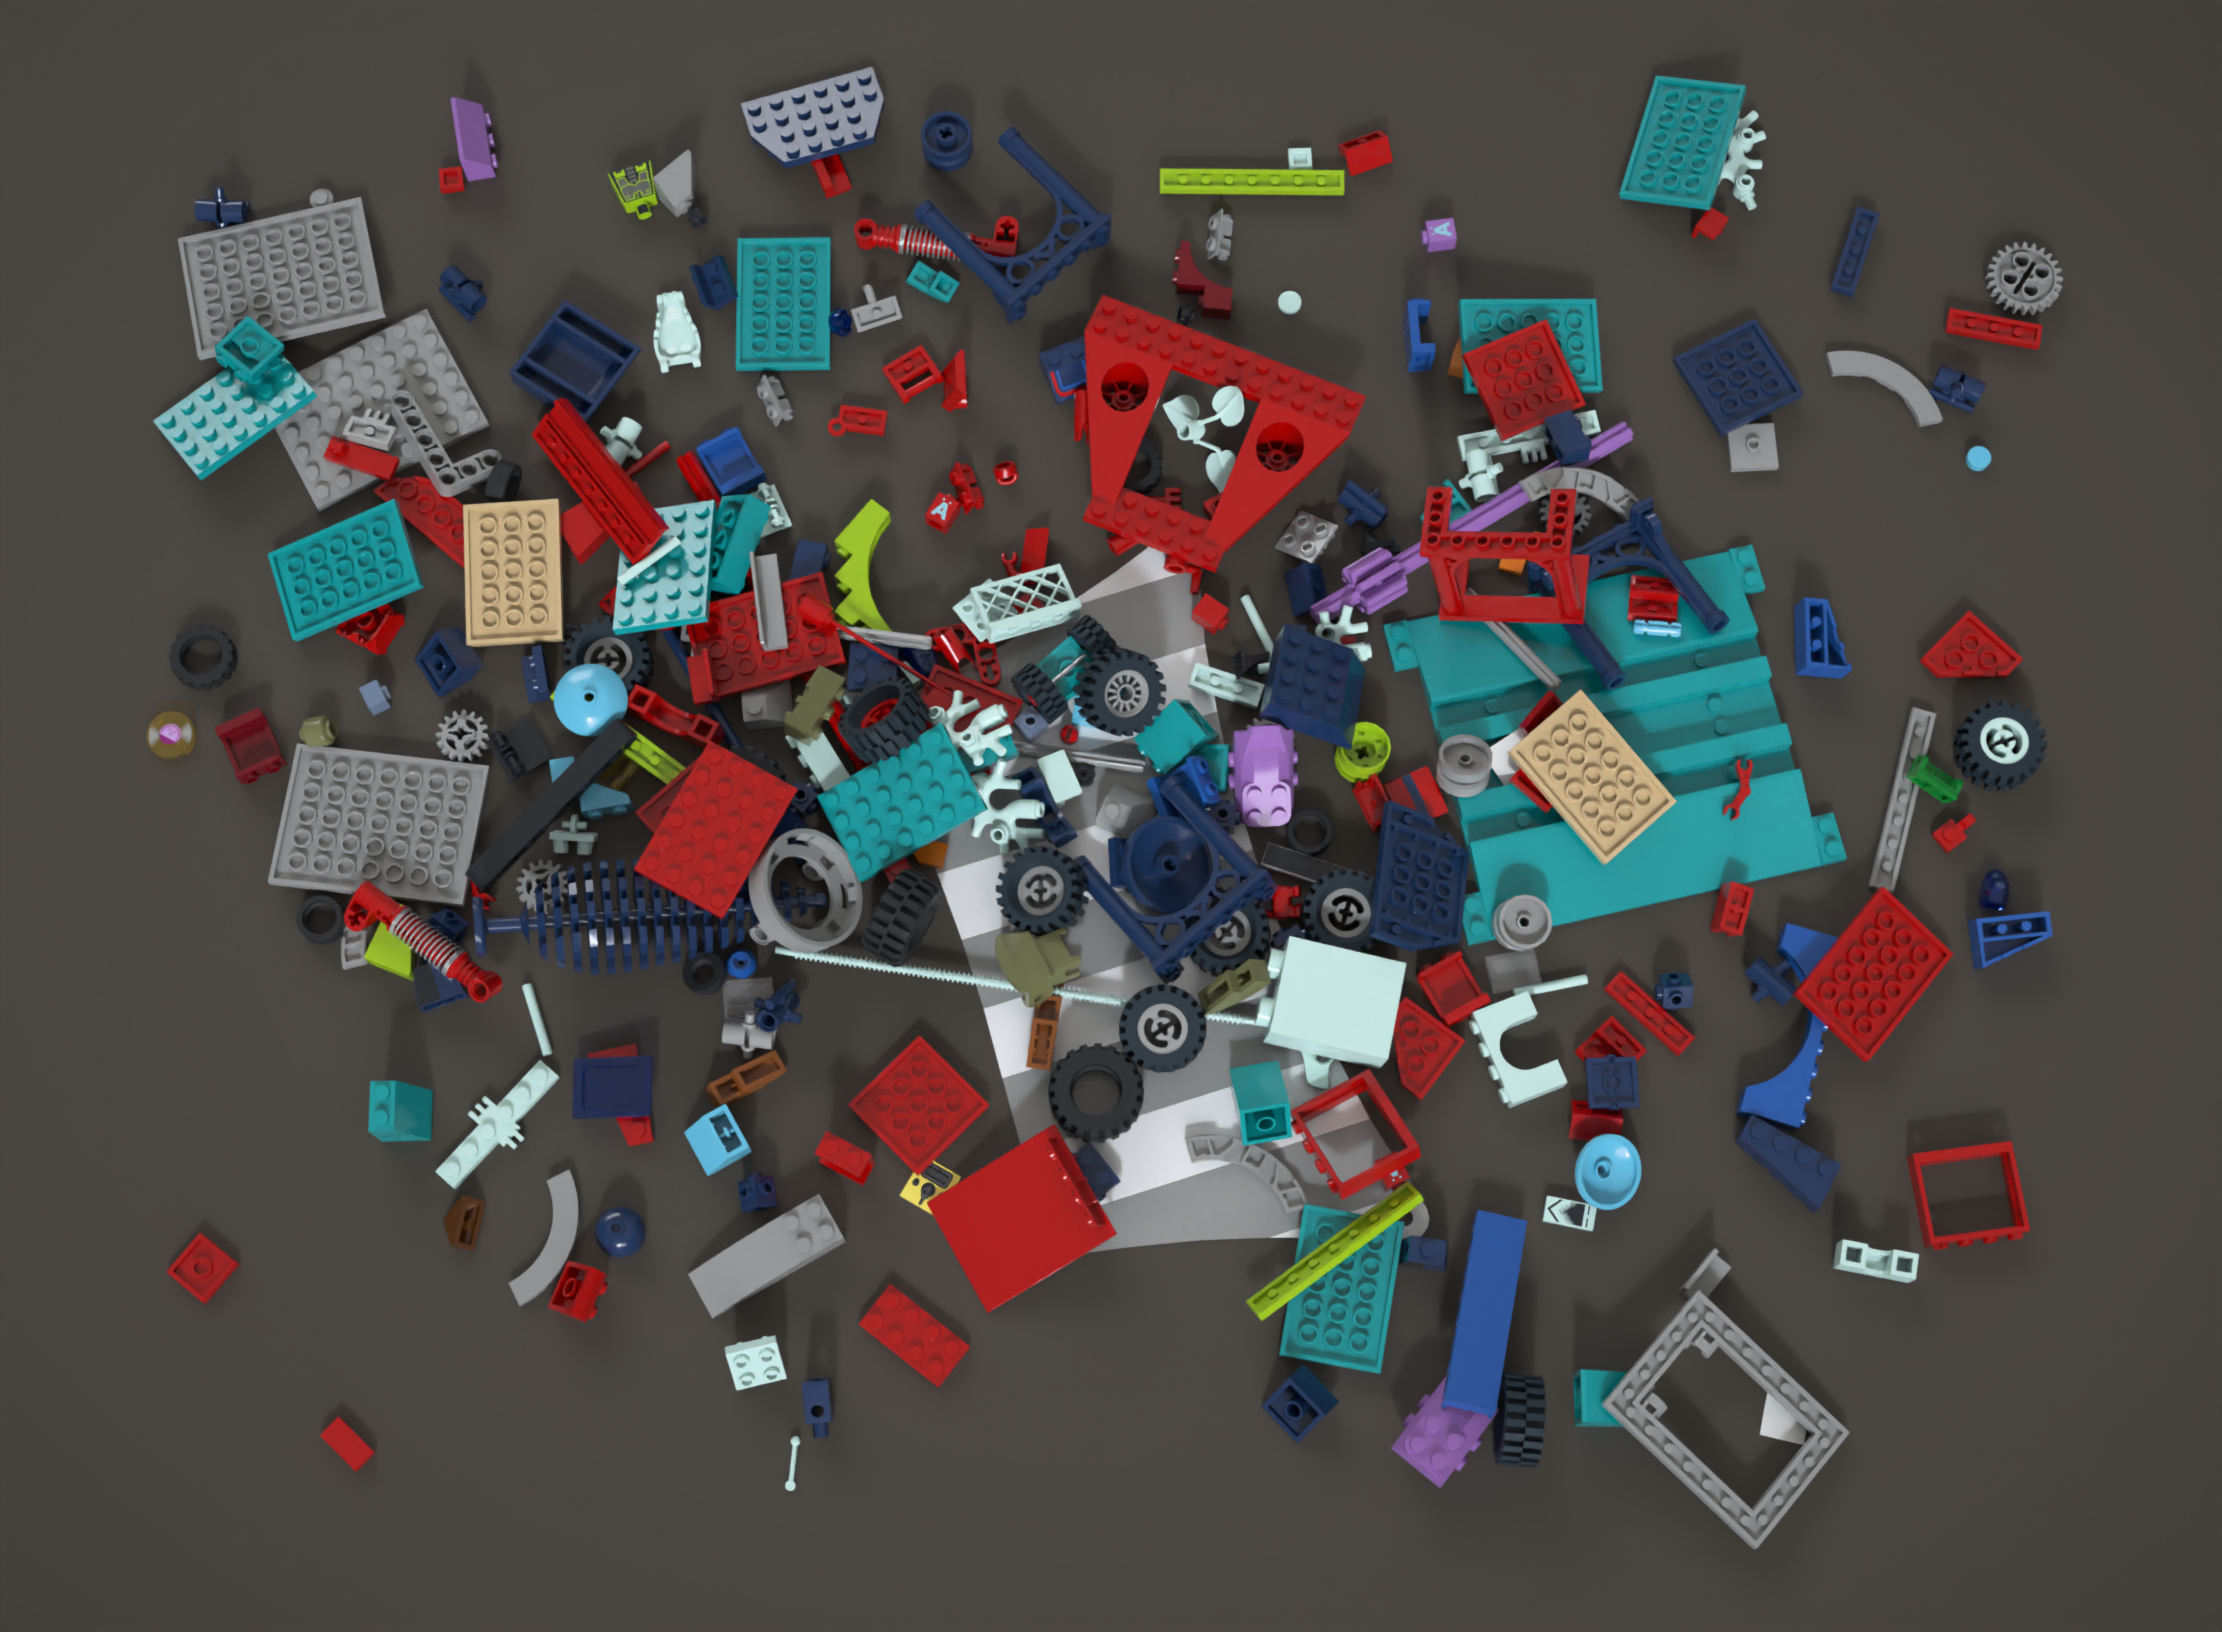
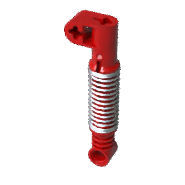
M1003 216L997 220L994 239L977 237L974 233L964 232L978 248L987 254L996 257L1016 256L1019 224L1012 216ZM861 219L854 226L855 242L859 248L864 250H870L877 247V245H879V248H882L884 245L885 249H888L890 246V249L899 254H903L906 250L908 255L910 248L911 255H914L915 252L917 256L919 253H922V257L924 254H927V257H929V254H931L932 258L937 255L938 259L940 256H942V259H945L946 256L948 260H950V257H953V261L955 258H958L929 228L925 230L924 226L921 229L917 226L915 229L914 225L910 228L909 225L898 224L891 229L890 225H887V228H885V225L879 227V224H875L870 219ZM1006 230H1009V241L1004 240ZM864 232L871 233L869 236L861 235Z
M365 881L356 890L344 914V922L350 930L359 932L380 920L386 925V930L394 935V937L398 936V940H402L404 944L407 943V947L411 946V950H415V953H420V957L424 956V960H428L429 964L433 963V967L437 966V970H441L443 975L450 979L454 978L461 984L463 983L465 987H468L470 997L477 1002H485L502 990L503 982L496 972L485 971L480 966H477L475 962H472L469 954L464 949L456 946L455 942L452 943L451 939L444 936L442 932L439 933V930L431 926L430 923H426V920L418 916L417 913H414L411 908L406 905L401 906L370 881Z

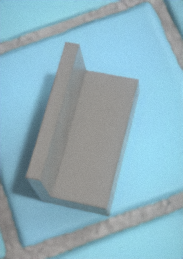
M1716 1248L1708 1253L1679 1291L1688 1299L1697 1290L1708 1297L1730 1270L1731 1266L1717 1256L1719 1251Z

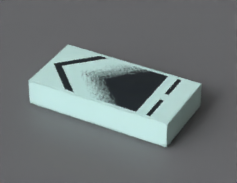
M1547 1195L1542 1221L1592 1232L1597 1208L1590 1204Z

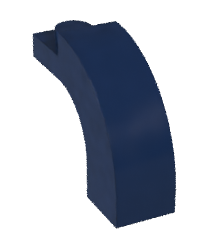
M1033 766L1011 777L1015 780H1021V788L1017 790L1021 799L1039 800L1044 803L1045 812L1043 817L1034 819L1039 829H1044V836L1049 843H1053L1058 849L1078 837L1075 829L1053 801L1043 778Z

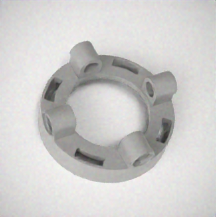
M794 829L769 840L749 874L750 899L758 921L750 929V936L761 945H767L769 942L776 940L784 947L802 953L825 950L845 940L853 932L859 921L863 903L861 882L848 859L847 852L834 839L813 829ZM796 838V840H802L805 846L799 844L788 845L787 839ZM786 857H800L807 860L802 867L805 876L813 881H819L824 878L828 886L830 895L828 915L814 924L810 930L801 929L790 924L780 914L773 901L771 893L772 874L777 864ZM841 886L844 887V891H845L846 909L842 908L843 898H842Z

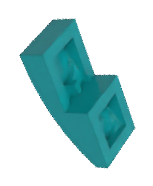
M920 261L916 263L906 280V283L946 303L950 301L960 284L942 271L937 273Z

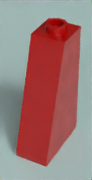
M634 481V484H635V485L638 487V489L642 492V490L640 489V487H639V485L637 484V482ZM584 501L561 514V535L580 565H582L610 535Z

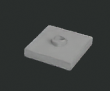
M1774 423L1746 424L1726 434L1730 472L1778 469Z

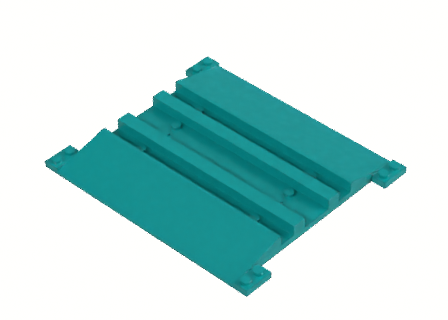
M1752 544L1729 549L1728 552L1682 561L1719 610H1723L1730 619L1727 626L1715 634L1708 632L1680 594L1678 596L1676 623H1681L1682 626L1679 637H1672L1670 634L1660 636L1647 635V632H1644V634L1634 633V621L1627 620L1631 575L1666 578V576L1655 569L1650 568L1595 580L1587 587L1584 619L1627 675L1623 684L1610 691L1606 690L1603 686L1601 677L1561 623L1505 622L1561 679L1562 685L1556 691H1551L1484 621L1439 620V616L1435 615L1412 621L1403 620L1383 625V632L1394 672L1418 667L1439 749L1448 738L1460 734L1478 737L1491 747L1519 729L1518 726L1548 691L1555 693L1562 704H1564L1581 689L1677 801L1607 864L1603 865L1553 806L1545 813L1513 784L1504 786L1491 767L1489 783L1484 791L1471 797H1456L1452 795L1478 890L1476 893L1465 895L1462 928L1467 946L1496 940L1491 927L1492 915L1495 909L1506 899L1519 895L1536 896L1543 901L1551 912L1552 927L1718 890L1721 889L1722 884L1731 881L1744 884L1838 863L1847 859L1834 813L1811 817L1801 770L1794 767L1789 750L1792 745L1787 723L1782 724L1769 683L1772 673L1767 657L1761 656L1755 637L1759 630L1745 596L1765 590ZM1535 593V594L1526 595V596H1523V597H1541V596H1540L1538 593ZM1740 759V767L1746 770L1747 760L1750 759L1753 763L1749 779L1751 793L1740 806L1739 817L1730 821L1735 814L1734 810L1729 808L1725 815H1722V810L1725 806L1732 803L1740 788L1735 763ZM1521 919L1520 925H1523L1524 921Z

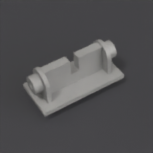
M1220 209L1214 216H1211L1208 223L1210 237L1206 244V250H1208L1207 260H1210L1215 255L1220 260H1227V257L1230 256L1231 240L1223 237L1230 238L1232 236L1233 219H1231V215L1223 214V209Z
M763 375L757 386V393L766 406L768 417L772 419L775 427H777L781 419L789 421L793 418V410L787 398L778 399L785 395L779 380L775 379L774 376L767 378L766 375Z

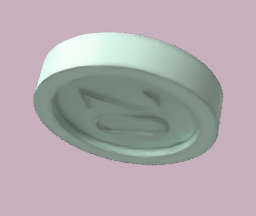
M1294 291L1282 293L1278 299L1279 309L1286 314L1296 313L1301 307V297Z

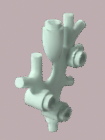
M1754 110L1745 118H1738L1728 150L1729 157L1724 163L1718 183L1719 185L1723 178L1731 180L1734 184L1733 195L1740 199L1741 202H1745L1748 210L1755 209L1757 205L1753 199L1755 196L1753 192L1755 183L1750 175H1746V171L1748 169H1762V160L1748 159L1744 153L1750 152L1754 143L1766 139L1764 131L1755 133L1751 128H1748L1759 117Z
M1344 605L1341 618L1337 624L1330 622L1329 611L1319 612L1320 624L1315 629V635L1343 645L1340 643L1342 636L1368 632L1367 622L1352 624L1350 618L1353 607ZM1324 629L1329 630L1326 636H1322ZM1360 642L1343 645L1353 649L1360 662L1372 658L1369 643ZM1269 659V663L1258 664L1259 674L1268 672L1271 659Z
M957 690L954 691L952 705L948 711L945 712L942 707L938 706L929 709L930 713L928 715L930 719L928 722L932 727L943 723L957 750L963 748L968 756L973 759L975 765L983 764L982 755L986 748L992 749L999 756L1006 754L1007 750L999 743V740L1013 733L1010 724L983 735L986 729L1005 722V718L1009 717L1003 704H995L981 711L972 720L970 726L960 733L954 731L955 723L961 717L981 708L978 699L962 705L963 692Z
M998 758L995 769L990 775L980 771L971 776L988 807V810L974 817L975 823L971 835L980 837L984 826L992 824L994 827L990 831V836L995 843L999 844L1000 854H1009L1010 840H1015L1022 854L1025 855L1024 848L1030 847L1028 839H1043L1045 831L1044 829L1020 828L1016 825L1015 821L1018 818L1038 819L1043 817L1045 806L1039 800L1021 799L1011 802L1001 810L992 807L989 798L991 792L995 789L1020 790L1021 780L1006 779L1003 773L1008 761Z

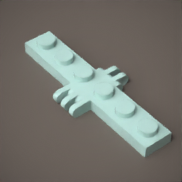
M1595 410L1573 414L1580 419L1584 435L1589 437L1600 435L1601 430ZM1544 424L1502 442L1495 429L1457 437L1462 461H1466L1465 455L1474 450H1486L1488 456L1520 450L1522 462L1527 464L1529 463L1527 454H1530L1532 462L1538 461L1537 452L1540 453L1541 460H1547L1545 445L1550 444L1543 433Z
M539 1060L497 1106L484 1096L482 1101L488 1107L484 1109L477 1103L474 1107L481 1114L477 1116L473 1111L468 1113L479 1125L435 1172L451 1187L456 1189L498 1143L503 1147L509 1144L515 1150L517 1145L511 1138L515 1136L520 1142L525 1139L518 1133L521 1128L517 1123L560 1077Z

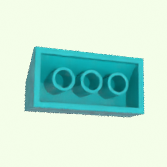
M750 494L722 496L716 513L711 590L723 594H740L745 585V577L748 569L751 567L749 552L753 551L755 553L756 547L761 541V533L769 519L768 514L771 506Z

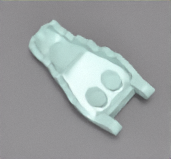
M664 292L661 295H657L658 313L653 341L661 372H669V366L690 362L693 363L694 368L701 367L699 333L685 306L682 292Z

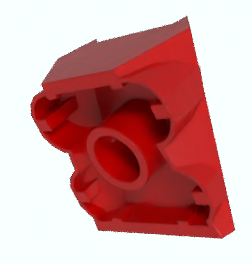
M960 349L941 373L944 378V402L941 407L949 412L955 409L967 408L965 352Z
M387 603L340 623L336 633L377 655L387 654L388 646L401 626H405L404 615L395 611Z

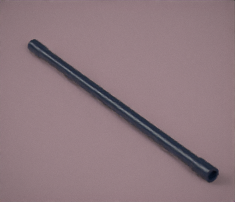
M674 629L661 630L690 679L687 657L690 656ZM718 703L704 704L713 720L722 726L725 732L724 739L730 749L731 746L739 745V748H744ZM800 840L795 842V844L803 845ZM793 857L798 867L803 866L807 861L800 857Z

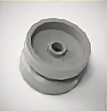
M1463 734L1452 736L1444 741L1439 749L1436 780L1439 786L1448 794L1456 797H1471L1484 791L1489 783L1492 766V751L1489 745L1478 737Z
M1525 894L1506 899L1497 906L1492 915L1491 927L1493 935L1502 946L1510 950L1521 951L1537 947L1547 939L1551 932V912L1546 904L1536 896ZM1521 919L1524 921L1523 925H1520Z

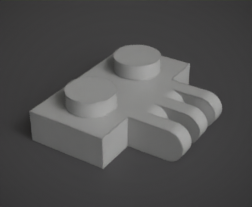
M367 408L363 418L350 417L342 433L344 440L389 451L397 435V428L389 425L392 418L391 413L386 412L382 419V411L377 410L373 417L374 409Z

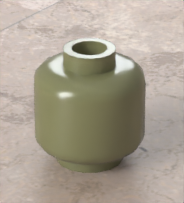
M327 715L315 716L304 720L299 735L302 742L306 743L309 747H326L335 742V739L338 737V727L336 722Z

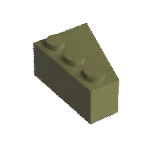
M819 665L806 684V689L802 696L799 695L795 700L797 704L793 711H788L784 719V733L807 746L811 745L813 739L816 741L819 739L823 732L822 724L825 720L829 721L835 711L833 707L837 700L841 701L847 691V688H845V678Z

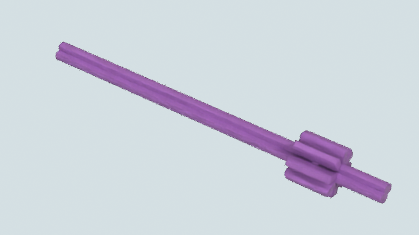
M1622 421L1591 439L1592 448L1590 449L1589 459L1568 467L1586 468L1633 440L1631 428L1627 427L1626 422ZM1556 460L1548 466L1544 467L1543 469L1539 470L1538 472L1552 468H1560L1562 466L1560 462ZM1517 483L1450 523L1449 531H1480L1530 500L1520 484ZM1421 541L1395 557H1392V554L1387 549L1378 548L1344 568L1341 572L1344 587L1309 607L1312 619H1315L1317 625H1319V612L1329 611V618L1331 620L1342 613L1344 605L1353 607L1356 604L1362 613L1365 612L1370 615L1404 595L1408 591L1406 586L1408 582L1405 575L1428 562L1427 557L1420 556Z

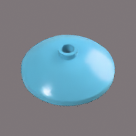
M584 664L571 669L561 678L554 694V707L558 718L570 731L581 736L596 737L616 719L620 718L623 720L628 707V694L623 681L613 670L599 664ZM587 694L594 695V699L591 702L585 700Z
M1602 1134L1590 1140L1581 1150L1575 1167V1181L1580 1195L1591 1206L1603 1210L1619 1208L1633 1197L1641 1179L1640 1157L1634 1145L1626 1138L1616 1134Z

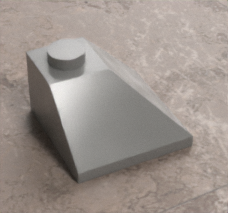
M686 150L653 177L659 200L676 217L682 213H687L688 209H691L695 202L697 173L692 154L689 150Z
M790 680L746 691L741 695L743 721L746 730L784 726L785 714L788 711H793Z
M1116 782L1105 797L1096 816V826L1119 837L1128 839L1138 825L1154 817L1157 809L1153 798Z

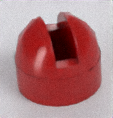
M1068 724L1061 728L1060 740L1064 744L1073 745L1078 741L1079 731L1075 726ZM1068 729H1072L1070 739L1066 738Z

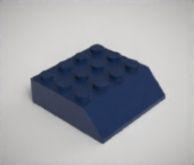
M564 300L509 371V374L515 385L551 408H554V401L556 399H567L587 423L642 349Z
M1284 625L1274 640L1259 718L1281 724V726L1350 750L1353 743L1366 669L1353 649Z

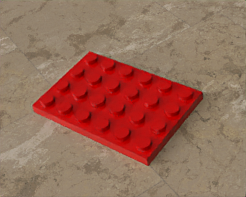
M822 572L781 583L789 648L766 652L760 644L754 591L711 602L708 622L686 625L693 655L703 654L702 649L707 648L712 655L719 699L814 673L819 665L829 669L847 664L836 626L830 623L828 627L824 625L822 628H819L796 614L799 605L808 593L831 606Z
M709 741L636 864L634 871L723 920L798 789L716 743Z
M1883 886L1877 889L1795 990L1793 995L1863 1062H1867L1950 960L1953 953Z

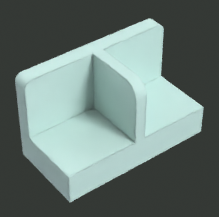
M1064 750L1037 760V768L1058 809L1065 806V800L1082 794V789Z

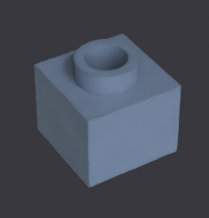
M374 680L359 688L368 709L373 715L391 708L388 699L392 697L386 685L381 686L377 680Z
M1032 706L1013 721L1016 730L1029 743L1033 742L1048 729L1046 720ZM1030 719L1035 721L1033 725H1028L1026 722Z

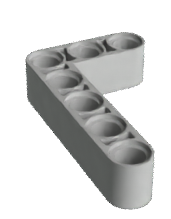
M405 390L396 391L392 395L391 414L440 495L451 497L488 481L494 466H488L486 463L492 462L496 464L502 459L498 451L488 449L453 464L413 396ZM402 403V404H405V405H407V406H405V407H400V406H398L397 404ZM412 422H413V423H416V424H418V425H417V426H411V425H409V423H412ZM420 442H427L429 445L425 446L420 444ZM432 461H438V462H440L441 464H440V465H434V464H432L431 462H432ZM466 471H471V472H473L474 474H473V475H467V474H465L464 472H466ZM449 480L452 484H445L443 481Z

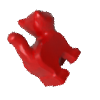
M1277 886L1278 889L1275 890L1274 895L1271 897L1273 898L1272 910L1264 909L1267 918L1286 919L1288 917H1301L1303 913L1302 903H1297L1296 905L1292 903V898L1302 896L1301 886Z

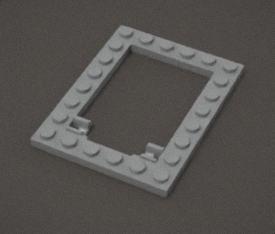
M1699 1290L1692 1294L1601 1403V1406L1753 1549H1757L1850 1433ZM1705 1335L1711 1339L1709 1343L1703 1338ZM1690 1344L1698 1347L1705 1358H1709L1719 1346L1812 1434L1752 1509L1658 1421L1668 1407L1652 1392L1655 1388L1654 1384L1684 1348L1687 1349ZM1648 1403L1654 1407L1651 1414L1645 1409Z

